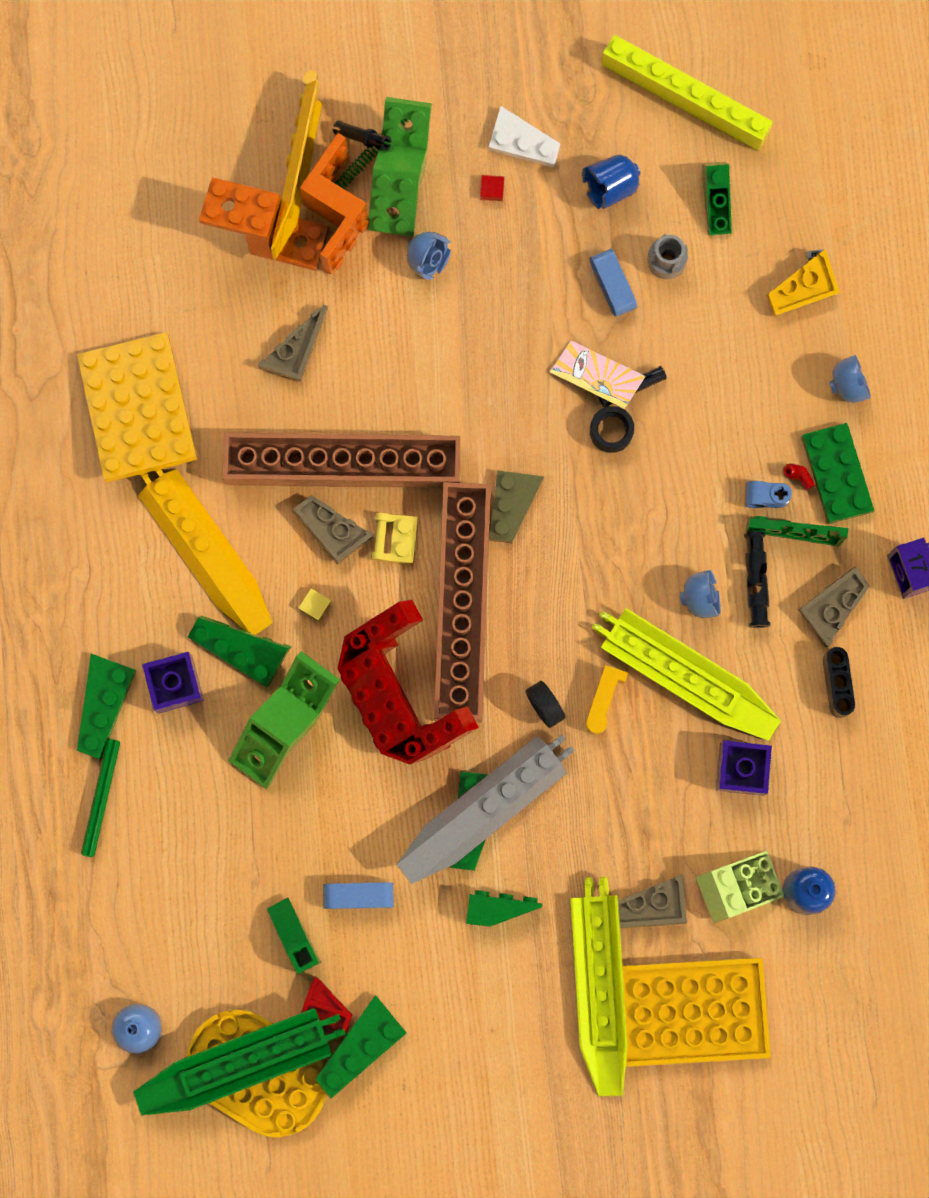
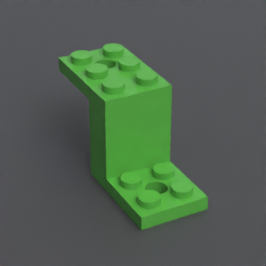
M386 97L382 135L389 136L392 143L384 141V143L390 144L391 147L387 151L379 149L373 167L368 230L414 236L418 192L427 160L432 103ZM408 119L412 122L413 126L404 127L400 121ZM394 207L399 211V214L392 215L387 209Z
M301 651L295 657L282 685L250 717L228 761L267 789L273 782L287 754L317 723L340 679ZM308 680L311 681L314 686H311L308 683Z

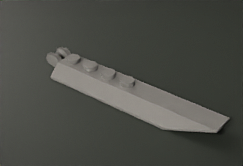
M560 735L547 745L536 736L428 822L397 863L398 868L409 882L413 884L457 863L566 775L561 761L575 750L572 746L568 747L558 757L552 752V749L564 742L565 737Z

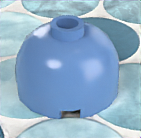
M423 232L409 242L407 247L408 265L426 280L433 279L432 275L436 271L440 274L448 263L451 250L448 249L447 243L450 244V240L436 232Z
M856 355L840 361L832 372L833 380L829 381L833 394L838 393L842 400L849 403L861 402L871 397L866 378L863 376L862 368Z
M711 570L702 571L690 576L685 582L684 592H680L682 605L687 606L690 613L699 618L717 617L721 612L719 591H716L714 586L717 582Z
M132 1004L124 1007L117 1013L113 1021L112 1034L114 1041L121 1049L128 1053L139 1054L149 1051L158 1043L162 1034L160 1016L153 1008L146 1004Z

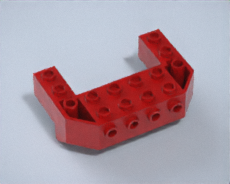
M413 599L397 602L345 635L337 668L343 684L346 685L351 694L353 704L358 708L362 716L363 724L368 728L373 738L375 747L382 755L409 765L426 760L450 748L451 744L479 728L468 706L454 710L434 723L421 726L385 654L399 646L395 638L424 621Z

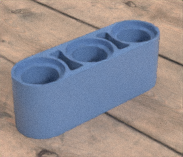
M609 249L589 258L591 267L613 315L617 317L637 309L636 299L614 251Z
M394 883L323 884V909L394 907Z

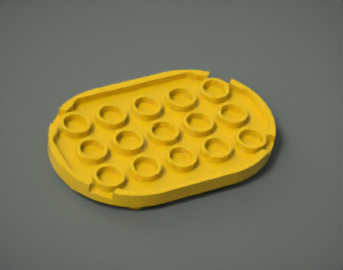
M229 1010L218 1013L207 1019L194 1033L188 1047L187 1057L274 1023L257 1013L247 1010ZM322 1060L313 1062L209 1104L263 1136L284 1137L298 1133L317 1118L324 1106L327 1094L315 1081L324 1068Z

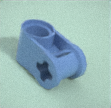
M763 481L746 482V507L783 508L791 499L792 491L787 484L766 483ZM778 491H781V494L784 496L782 500H779V497L776 495Z

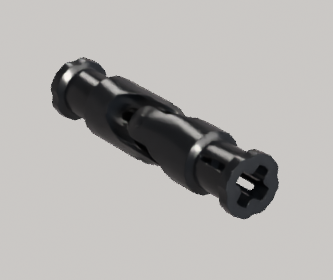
M756 531L744 534V538L747 539L745 561L748 572V608H751V623H749V627L766 628L771 626V622L768 621L767 607L770 604L768 578L766 575L767 553L764 551L763 542L765 532ZM753 586L761 587L757 594L754 592Z

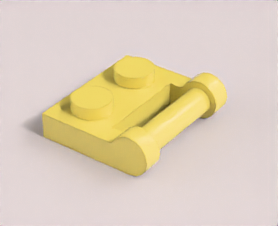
M376 513L375 550L372 552L371 560L414 565L418 517ZM387 523L393 524L391 554L384 553Z

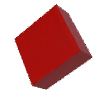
M482 175L480 200L503 201L505 176Z

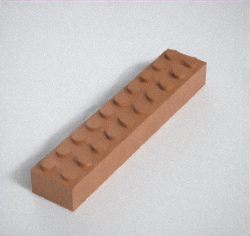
M224 433L223 480L226 485L443 488V482L460 483V436Z
M443 482L434 721L441 719L454 710L468 706L475 721L482 723L491 484Z

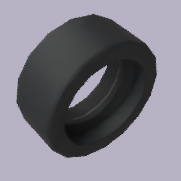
M608 406L600 409L594 415L590 424V437L593 444L606 453H616L624 450L630 444L634 435L635 424L632 416L626 410L617 406ZM617 417L624 423L626 433L620 441L610 443L600 437L598 426L604 418Z
M542 680L526 689L525 692L531 705L548 728L553 727L566 718L558 700Z

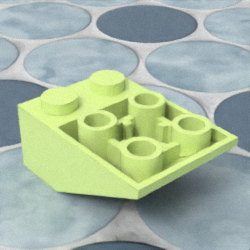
M767 851L696 877L713 923L784 897Z

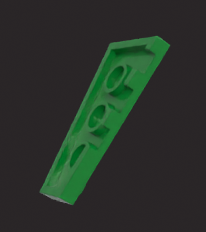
M202 615L197 618L188 635V638L265 687L271 684L292 647L287 644L276 643L266 637L250 634L249 631L232 628L228 624Z
M91 653L77 751L101 760L106 741L110 738L136 674L135 669Z
M376 995L315 1079L330 1099L407 1034Z

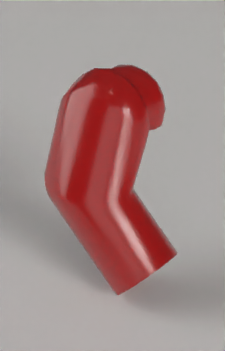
M790 463L783 468L784 476L799 480L805 491L815 486L804 466Z

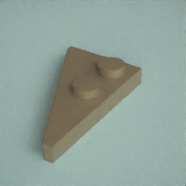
M323 304L321 308L316 309L305 323L292 331L285 341L278 344L264 361L261 360L258 367L301 382L325 319L328 306Z

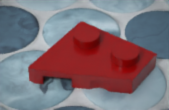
M314 976L301 1013L315 1008L320 1021L339 1014L340 1020L336 1023L322 1026L323 1030L331 1034L338 1029H344L346 1033L353 1014L318 977Z

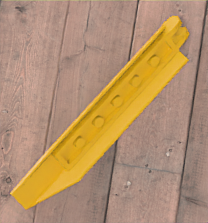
M313 70L305 72L303 77L305 92L300 94L299 106L301 111L296 113L295 127L297 129L296 133H292L290 142L293 148L291 154L288 153L286 159L288 171L271 246L274 260L280 254L298 223L302 204L300 186L308 176L323 103L317 100L319 90L318 75Z
M161 469L155 470L154 472L159 477L153 482L148 478L147 473L140 474L147 486L138 495L217 608L241 628L253 635H257L273 624L256 579L179 471L175 469L163 473Z

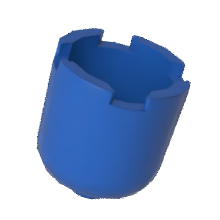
M619 154L583 168L582 181L583 183L587 182L590 189L587 195L597 209H605L633 195L639 187L640 169L636 163H633L624 155Z
M801 867L790 872L784 881L782 889L788 907L802 915H814L826 910L834 901L836 893L835 883L831 876L823 869L817 867Z

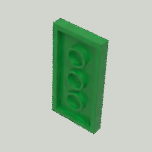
M848 423L803 434L801 438L827 523L832 524L873 513L875 510Z

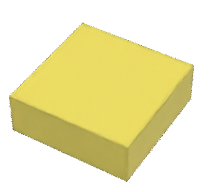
M311 588L299 606V610L319 622L331 604V600Z

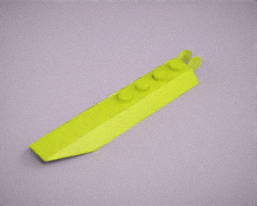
M625 608L619 619L601 611L599 614L600 618L614 625L611 632L599 624H593L591 627L596 633L606 638L601 646L603 650L720 723L761 739L770 740L781 720L748 683Z
M605 876L599 879L600 896L594 897V881L592 877L585 879V897L571 898L579 1043L598 1096H623L628 1043L618 895L608 896L609 883L608 878Z

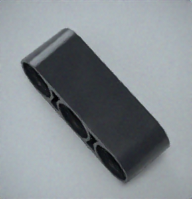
M833 647L823 656V668L830 712L837 718H843L854 711L855 698L848 654L841 647ZM832 653L840 657L841 662L839 665L831 662L830 655ZM834 677L843 679V688H838L834 685ZM838 700L846 702L848 706L846 712L838 709Z

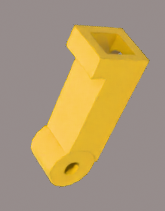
M605 665L586 720V729L592 735H599L605 731L608 723L606 715L617 683L624 685L628 672Z

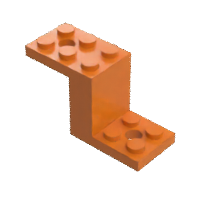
M339 133L300 186L303 205L338 227L320 253L323 270L330 275L334 269L338 270L344 261L343 256L347 251L350 252L354 248L357 236L360 232L364 233L369 225L367 203L334 183L337 171L340 168L343 169L349 160L346 137Z
M212 177L199 222L200 224L245 235L252 255L274 260L271 246L281 204L280 194ZM227 201H232L235 204L234 208L230 211L222 209V205ZM298 218L296 228L275 261L317 271L321 259L320 253L324 249L329 226ZM298 238L307 240L306 246L302 248L296 247L294 243Z

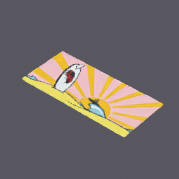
M573 341L569 342L550 373L624 409L646 377Z

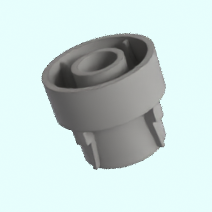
M664 234L661 236L660 239L652 244L648 253L647 263L650 271L662 279H672L679 276L687 263V245H684L683 241L675 235ZM669 254L673 257V260H666L662 255Z

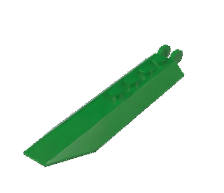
M315 1008L176 1061L133 1091L140 1114L143 1116L190 1111L331 1056L328 1041L346 1033L344 1029H338L329 1035H325L322 1026L338 1022L340 1016L337 1014L320 1021Z

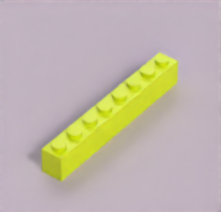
M616 35L612 37L603 52L601 65L757 151L769 134L773 121Z

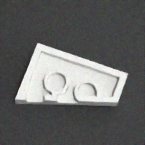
M500 106L489 144V151L554 168L560 143Z

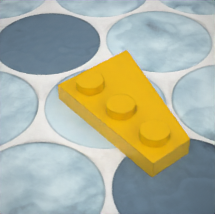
M826 249L766 294L773 316L840 293Z

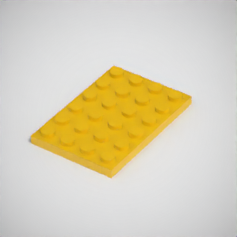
M167 332L77 354L102 473L106 483L198 460Z
M763 958L622 966L628 1043L626 1067L771 1058Z

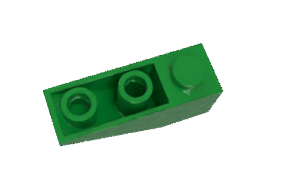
M726 162L702 163L703 191L709 236L732 234L729 164Z
M475 890V895L470 894L466 924L491 927L542 908V903H537L538 898L523 896V901L513 900L514 895L499 893V898L489 897L490 892Z
M289 897L267 908L296 973L301 974L322 963Z

